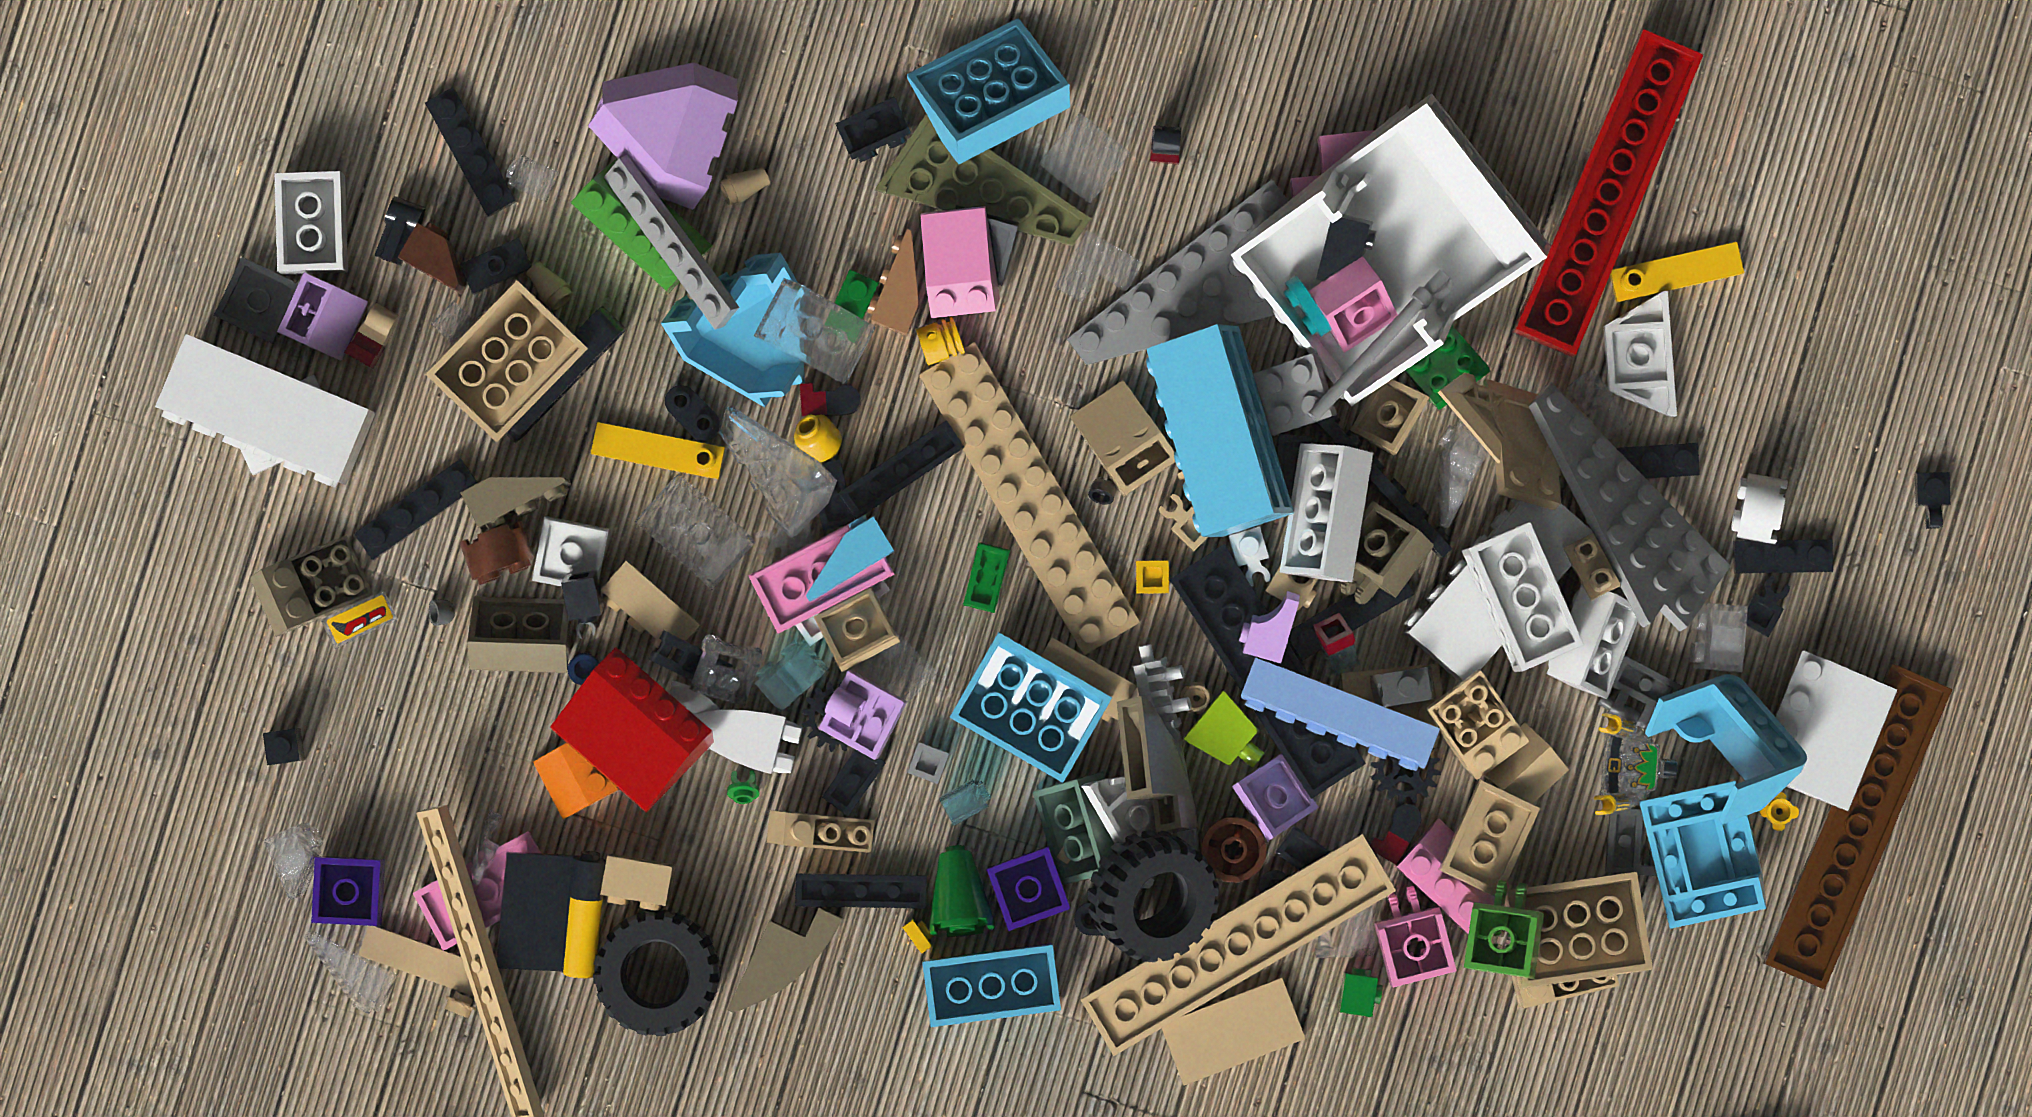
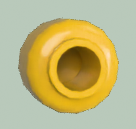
M808 415L798 422L794 433V441L810 461L818 463L829 460L837 454L841 447L842 435L827 416Z

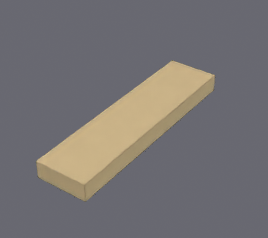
M368 926L358 954L359 956L474 996L461 956L378 926Z

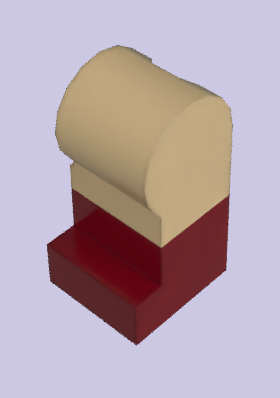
M376 303L344 353L374 369L398 324L400 315Z

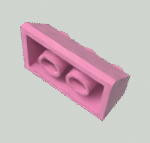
M1438 818L1400 858L1397 865L1394 866L1436 906L1440 907L1465 933L1469 934L1474 902L1494 905L1495 896L1438 870L1455 834Z

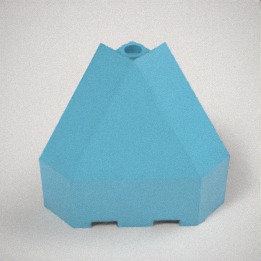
M781 252L754 255L744 261L746 267L732 276L725 272L718 277L740 307L724 327L715 330L694 300H690L687 295L674 303L661 322L684 361L763 407H766L772 397L785 396L790 391L792 385L805 384L803 290Z

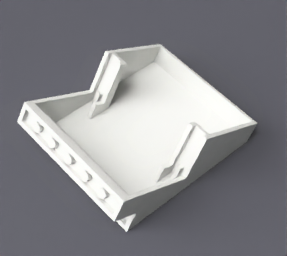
M1431 93L1410 109L1407 105L1400 109L1237 243L1231 256L1236 268L1241 273H1246L1253 282L1256 293L1262 299L1266 298L1273 307L1274 315L1278 321L1286 324L1293 332L1297 345L1302 349H1306L1309 354L1318 353L1323 372L1332 381L1333 385L1387 326L1344 353L1330 331L1322 337L1317 332L1311 335L1301 320L1305 315L1300 307L1296 306L1293 308L1283 293L1287 289L1285 282L1295 275L1301 280L1308 291L1324 281L1316 279L1330 221L1332 223L1335 222L1343 214L1373 221L1371 230L1377 231L1372 250L1366 249L1363 257L1382 280L1397 314L1412 300L1411 295L1418 287H1424L1439 269L1449 276L1444 285L1433 295L1434 300L1426 309L1421 308L1341 395V399H1346L1353 406L1443 345L1455 319L1547 258L1551 245Z

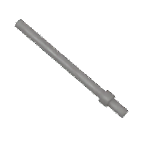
M1439 269L1424 287H1418L1411 295L1412 300L1313 406L1308 414L1315 421L1318 422L1421 308L1426 309L1434 300L1433 295L1449 279V276L1444 271Z

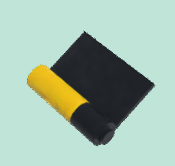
M581 851L580 856L506 852L496 960L498 969L560 971L569 977L593 978L595 973L594 961L598 953L603 895L600 894L606 860L600 858L599 852Z

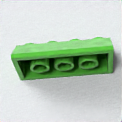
M617 158L592 178L571 201V204L670 294L680 281L604 179V176L618 160ZM661 199L699 253L704 257L713 246Z

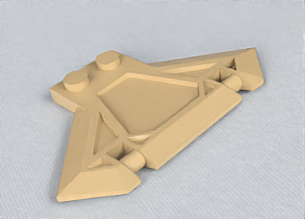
M1465 372L1438 392L1494 458L1499 495L1555 510L1561 504L1559 476L1562 474V471L1528 407L1538 394L1489 379H1485L1483 385L1477 384L1474 375ZM1574 405L1589 420V418L1583 413V411L1578 406Z

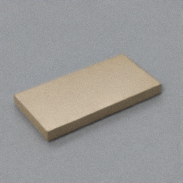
M1282 977L1187 1013L1162 1028L1183 1086L1306 1039Z

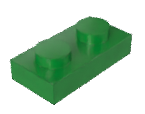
M849 269L822 329L853 343L879 286V282Z

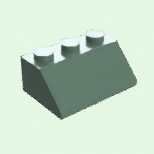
M1103 771L1032 792L1048 847L1062 885L1091 878L1093 871L1098 872L1101 866L1098 862L1102 856L1107 857L1112 852L1110 847L1115 844L1082 788V785L1085 783L1105 779ZM1063 846L1066 856L1070 859L1068 864L1057 858Z

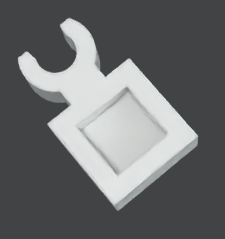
M1260 527L1229 535L1228 538L1237 565L1239 567L1247 565L1248 571L1245 577L1250 585L1254 586L1252 575L1255 572H1261L1265 582H1269L1270 573L1260 562V560L1269 558Z

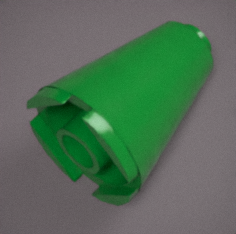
M964 845L945 847V852L939 854L929 925L930 934L939 937L938 930L946 931L947 937H961L984 933V926H988L990 931L994 930L995 921L972 852L965 850Z

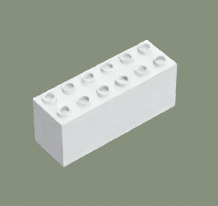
M187 334L184 336L155 406L163 410L161 417L181 425H185L186 420L194 423L192 429L213 438H215L216 433L224 435L222 440L224 443L245 450L247 445L254 447L253 455L274 463L277 457L285 460L283 467L306 475L307 470L316 473L313 478L314 480L336 488L338 482L344 485L347 484L376 414L360 405Z
M1512 499L1511 502L1515 504L1509 512L1506 509L1501 511L1489 525L1494 530L1488 536L1485 534L1479 536L1471 546L1531 522L1555 580L1558 582L1572 566L1563 548L1592 534V530L1562 504L1555 510ZM1463 559L1459 560L1447 573L1451 579L1445 586L1442 584L1437 585L1425 598L1429 604L1424 610L1416 609L1404 622L1408 627L1404 634L1460 683L1478 669L1481 670L1502 646L1468 564Z

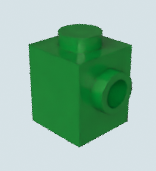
M1352 967L1351 973L1343 972L1338 1005L1340 1013L1373 1017L1374 1004L1380 1005L1383 985L1378 984L1377 977L1371 976L1372 970Z

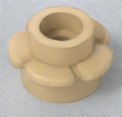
M1193 682L1190 686H1185L1180 695L1181 698H1190L1191 710H1187L1189 713L1196 712L1201 714L1206 712L1209 708V703L1213 700L1211 690L1206 689L1205 685L1201 682ZM1194 695L1199 696L1198 701L1193 700Z
M457 992L454 993L453 998L450 996L446 997L448 1001L445 1009L468 1019L472 1010L476 1011V1007L471 1006L472 998Z

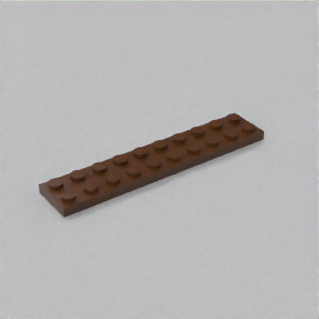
M1893 663L1889 665L1882 683L1897 689V693L1850 809L1846 811L1830 804L1763 964L1824 990L1953 690Z

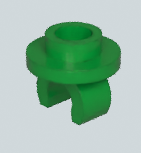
M750 770V778L746 782H740L737 777V771H732V784L727 788V795L734 802L749 804L759 797L760 788L756 785L754 770Z

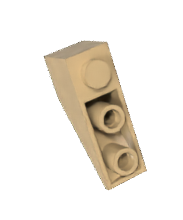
M770 810L766 843L871 853L875 820Z
M1617 975L1522 989L1520 977L1511 976L1518 1006L1522 1008L1620 986Z

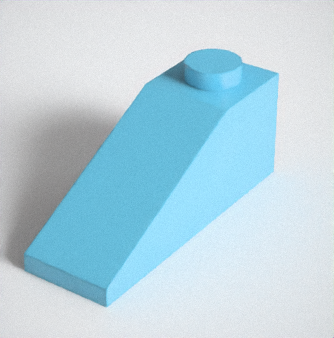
M863 515L848 525L851 530L845 533L808 591L806 597L809 602L894 552L874 517L867 519Z

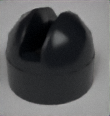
M1098 477L1091 484L1088 496L1098 504H1111L1116 494V486L1112 479L1108 478L1106 481L1103 480V477Z

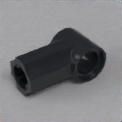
M394 196L388 207L384 221L386 226L374 256L402 266L403 260L398 258L416 224H422L426 207Z

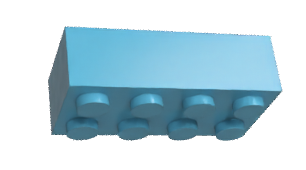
M1052 943L922 961L931 1027L1061 1010Z

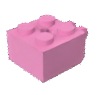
M1414 886L1407 887L1406 892L1407 900L1412 910L1411 913L1400 914L1397 895L1393 892L1387 896L1392 917L1374 922L1387 976L1392 987L1457 971L1440 907L1434 906L1420 910ZM1416 938L1418 942H1423V947L1418 949L1419 954L1413 955L1412 951H1407V946L1411 944V939Z

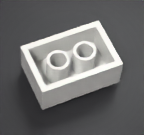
M340 171L274 173L277 271L283 275L303 274L304 272L307 274L347 273L345 175Z
M1581 585L1580 590L1574 595L1573 608L1570 614L1584 645L1550 659L1547 674L1574 688L1607 699L1638 620L1627 599L1615 593L1607 592L1590 601L1584 587Z

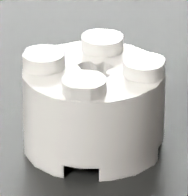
M1748 473L1747 478H1740L1737 497L1743 500L1741 510L1734 509L1731 523V531L1737 532L1736 537L1776 544L1777 535H1772V530L1780 529L1785 498L1783 497L1784 494L1779 493L1780 488L1787 489L1788 480Z

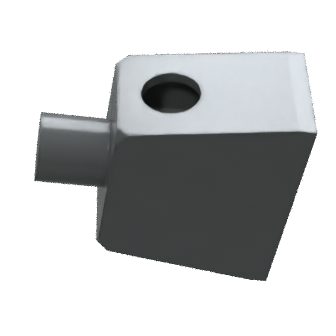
M1431 666L1370 675L1373 701L1380 706L1387 707L1436 698Z

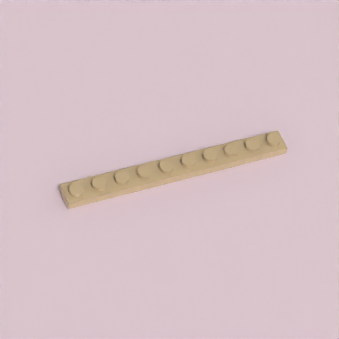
M447 805L424 809L417 812V817L511 1117H544L531 1070L522 1047L521 1038L512 1015L511 1006L502 983L501 974L492 951V945L482 919V913L472 887V881L463 858L462 849L453 826L452 817Z

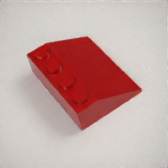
M617 647L593 669L550 726V729L646 813L714 743L713 731Z

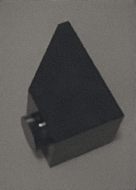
M1345 214L1333 223L1330 221L1316 279L1324 280L1361 258L1366 253V249H1373L1377 231L1371 230L1373 221Z

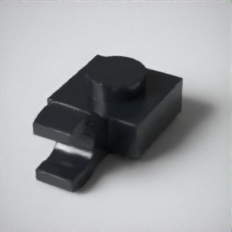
M1950 472L1915 474L1916 506H1925L1926 529H1939L1943 527L1941 506L1951 505Z

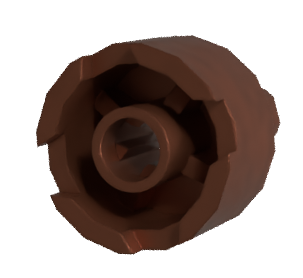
M521 521L512 525L513 530H510L509 525L506 524L477 534L478 538L474 539L472 544L469 543L468 539L459 543L472 580L477 579L479 585H483L497 580L501 576L500 572L509 570L510 575L524 571L531 566L530 561L534 557Z
M1228 816L1216 820L1206 829L1201 838L1200 853L1208 860V864L1213 867L1216 877L1225 882L1238 883L1251 878L1260 871L1266 859L1267 846L1263 834L1255 824L1241 817ZM1233 840L1239 841L1237 846L1242 847V852L1234 854L1233 859L1228 858V852L1224 851V847L1226 844L1231 845Z

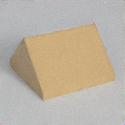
M1391 379L1371 393L1350 430L1369 443L1394 456L1399 451L1430 397Z
M1523 722L1519 727L1529 742L1486 773L1485 776L1495 787L1533 804L1569 769L1552 747Z

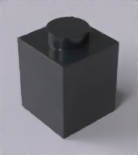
M597 570L565 575L561 585L569 621L578 619V623H588L597 620V616L601 615L604 609Z
M301 728L263 733L267 766L305 761Z

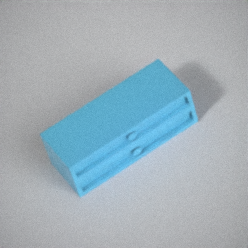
M1216 324L1147 348L1149 356L1146 358L1147 368L1156 380L1158 387L1155 390L1156 398L1159 405L1164 407L1167 417L1165 429L1171 439L1173 438L1176 448L1174 459L1177 467L1183 472L1185 478L1183 483L1186 498L1192 502L1195 512L1192 516L1193 524L1199 533L1201 532V536L1224 537L1294 514L1239 326Z

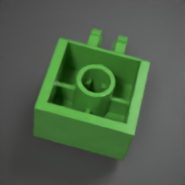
M1499 880L1494 905L1476 902L1473 904L1464 968L1535 979L1544 913L1525 910L1527 884L1519 883L1516 888L1514 908L1504 907L1508 886L1506 881ZM1505 932H1508L1511 942L1506 945L1505 949H1501L1502 945L1497 944L1498 937H1504Z

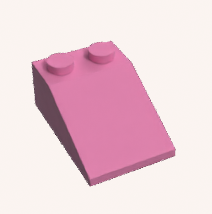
M986 206L921 213L926 288L931 318L996 311L1000 296Z

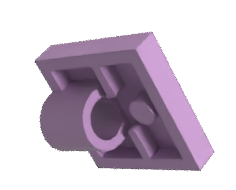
M849 670L840 687L830 697L825 708L826 715L819 729L876 760L885 747L908 701L858 673Z

